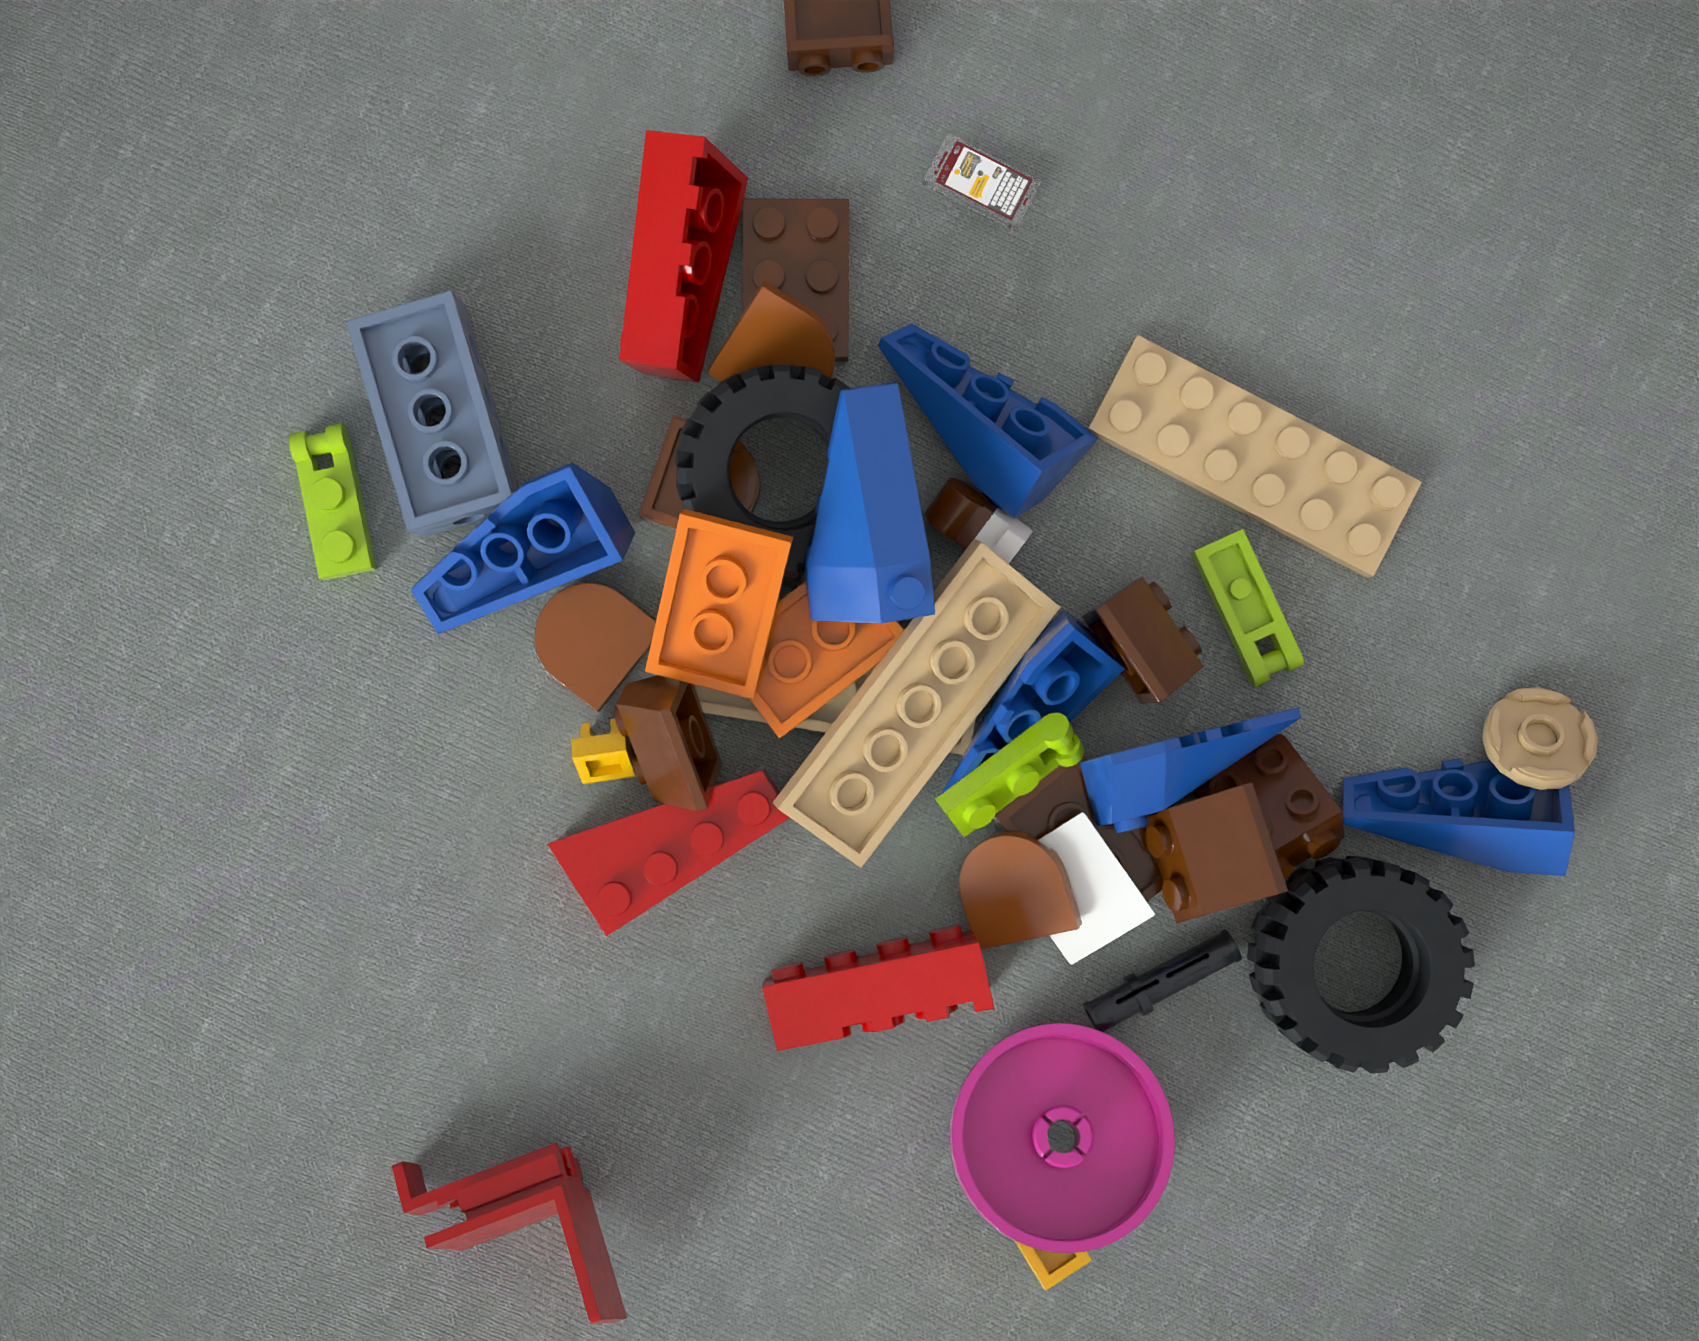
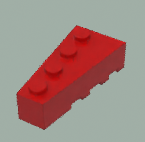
M646 130L619 356L620 361L642 374L699 383L748 182V177L706 137Z
M763 769L716 785L707 809L694 811L660 804L555 840L547 845L607 937L790 817L777 809L773 804L780 791L767 771Z
M960 924L931 930L929 931L930 940L909 944L908 937H899L876 944L878 950L876 953L857 957L855 949H850L825 956V965L804 970L803 962H795L771 969L773 977L764 979L762 990L777 1051L846 1038L852 1034L850 1026L861 1024L863 1032L894 1029L897 1025L905 1022L904 1015L915 1013L916 1019H926V1022L949 1018L950 1013L958 1009V1004L973 1002L975 1013L995 1009L979 941L971 930L962 932Z

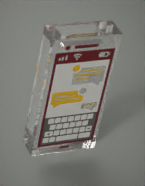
M947 133L923 179L924 186L1017 232L1042 183V180L950 133Z

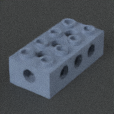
M452 290L346 321L407 531L424 538L484 520L519 486L465 304ZM430 355L428 367L423 372L414 374V366L418 359ZM439 406H445L446 413L443 420L439 424L429 427L428 419L431 412ZM460 456L461 467L459 472L452 478L445 479L443 469L446 462L453 457Z

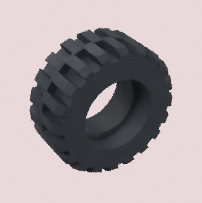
M772 364L750 368L738 374H733L721 381L712 391L707 392L697 403L698 406L690 418H687L683 426L679 448H676V485L684 509L792 536L793 541L784 577H797V572L805 571L804 562L807 547L811 546L817 519L816 507L806 515L789 521H770L754 515L741 504L731 485L729 471L731 456L737 442L747 430L762 421L772 418H791L806 424L821 437L828 450L840 389L850 387L837 378H831L822 374L821 370L807 366Z
M1347 856L1346 859L1330 857L1316 861L1315 868L1310 870L1301 867L1294 871L1288 877L1291 883L1287 886V892L1266 897L1272 904L1265 915L1257 912L1252 928L1259 930L1256 943H1248L1247 959L1254 962L1255 972L1249 974L1252 990L1259 994L1262 999L1259 1006L1267 1019L1276 1024L1279 1028L1278 1031L1303 1051L1319 1061H1327L1341 1070L1355 1072L1358 1067H1362L1371 1074L1388 1072L1390 1068L1389 1063L1391 1062L1398 1064L1402 1068L1419 1062V1056L1416 1053L1418 1049L1423 1047L1433 1053L1445 1043L1444 1038L1439 1034L1446 1025L1457 1028L1464 1014L1456 1011L1460 997L1471 999L1474 983L1464 979L1465 968L1475 966L1473 949L1461 944L1460 939L1467 937L1469 934L1463 918L1451 915L1449 911L1452 909L1453 903L1443 891L1431 888L1429 886L1430 880L1416 872L1400 868L1399 865L1366 857ZM1357 911L1372 912L1387 919L1398 935L1402 951L1400 973L1391 991L1374 1006L1358 1012L1340 1011L1330 1006L1319 995L1313 973L1316 949L1325 932L1342 917Z

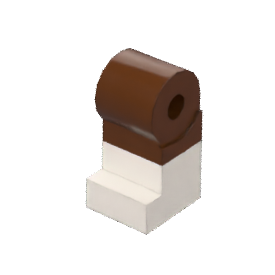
M953 477L947 480L924 514L931 525L946 537L957 542L965 550L976 539L984 543L1008 564L1033 532V530L1017 518H1013L1006 511L996 507L985 494L981 495L966 483Z

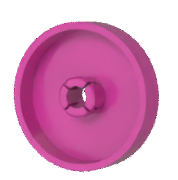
M1056 1023L1030 1027L1014 1033L992 1047L975 1064L962 1083L956 1097L950 1123V1147L954 1169L967 1198L979 1214L995 1229L1021 1244L1054 1253H1078L1112 1244L1126 1236L1147 1218L1158 1203L1169 1180L1174 1158L1175 1134L1170 1107L1164 1091L1155 1075L1135 1052L1114 1037L1099 1030L1075 1024ZM1055 1121L1067 1123L1074 1132V1144L1066 1153L1050 1150L1051 1146L1048 1142L1047 1134L1050 1128L1049 1124Z

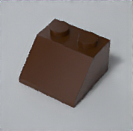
M1143 576L1085 613L1082 618L1092 633L1125 668L1120 674L1139 702L1147 704L1161 702L1204 666L1197 657V655L1202 653V649L1193 634L1185 626L1178 629L1166 612L1172 608L1166 594L1154 581L1148 585Z
M660 675L627 683L616 703L617 705L614 707V716L619 732L624 737L629 736L635 752L633 754V767L638 781L642 785L647 784L654 802L694 811L707 809L722 761L694 684Z
M1252 782L1180 804L1146 817L1148 825L1145 826L1146 844L1150 853L1156 858L1163 880V897L1166 905L1172 910L1176 923L1288 891Z

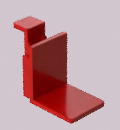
M554 1143L429 1192L426 1190L419 1164L402 1161L392 1165L403 1213L425 1215L450 1205V1209L460 1207L461 1212H464L467 1221L425 1236L426 1248L463 1251L558 1214L590 1323H614L627 1318L590 1190H586L583 1187L582 1180L584 1178L578 1158L573 1157L571 1147L567 1146L559 1149L558 1143Z

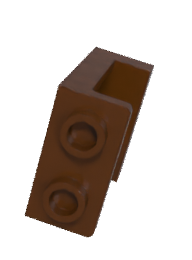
M784 0L789 71L799 70L803 75L818 76L828 73L831 68L852 67L856 72L868 73L878 71L884 65L893 64L894 36L892 35L890 0Z

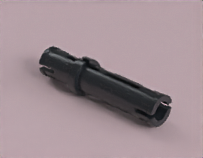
M1224 929L1212 938L1183 953L1177 954L1139 976L1131 973L1123 977L1124 984L1089 1002L1083 1003V1007L1094 1029L1104 1033V1030L1139 1012L1143 1016L1153 1012L1152 1005L1188 986L1194 985L1234 962L1241 961L1242 956L1234 939Z

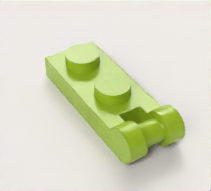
M339 423L326 426L325 432L310 435L307 430L289 434V447L296 463L319 579L330 580L377 570L351 439L346 425ZM331 453L334 467L319 470L316 455Z
M1243 529L1190 553L1239 656L1244 675L1253 688L1269 682V675L1285 669L1286 672H1291L1304 665L1301 651ZM1270 635L1274 643V650L1260 655L1255 641Z
M1050 713L935 800L965 838L975 829L989 824L996 813L1017 797L1031 792L1041 779L1058 766L1070 767L1079 763L1084 756V746L1079 737L1074 733L1066 716L1061 713Z

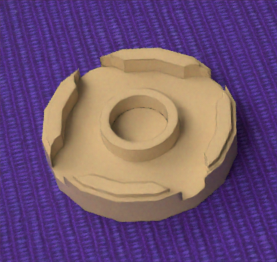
M1540 687L1520 688L1506 694L1504 699L1496 702L1491 708L1484 722L1482 741L1491 762L1500 773L1514 782L1539 790L1560 789L1579 780L1596 757L1598 736L1592 719L1584 710L1580 713L1577 708L1570 705L1572 700L1560 692Z

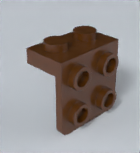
M1276 734L1193 790L1196 798L1199 799L1252 782L1284 880L1291 875L1294 867L1309 858L1320 859L1329 855L1339 846L1340 840L1344 838L1342 810L1292 744L1282 734Z

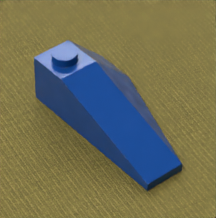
M914 324L881 337L877 345L973 484L985 493L996 507L1006 511L1013 518L1018 517L1042 502L1097 440L1094 434L1057 404L1044 397H1041L1038 404L1010 389L1014 380L1000 372L995 378L970 367V359L966 353Z
M892 382L840 389L827 452L829 461L822 495H818L815 509L817 514L812 543L811 546L807 547L804 562L810 619L813 621L887 623L935 615L930 556L898 383Z
M571 462L524 482L414 584L411 592L436 632L440 634L623 561L635 531L611 488Z
M1064 609L1054 620L1047 624L1011 672L941 794L1044 716L1050 713H1061L1071 722L1125 668L1089 628Z
M1299 707L1081 762L1080 767L1096 826L1114 823L1116 833L1147 826V814L1165 810L1302 718Z
M1460 758L1442 761L1441 769L1419 773L1405 767L1343 778V825L1505 872L1566 876L1575 834L1570 784L1560 789L1539 790L1514 782L1500 773L1491 760L1463 765Z

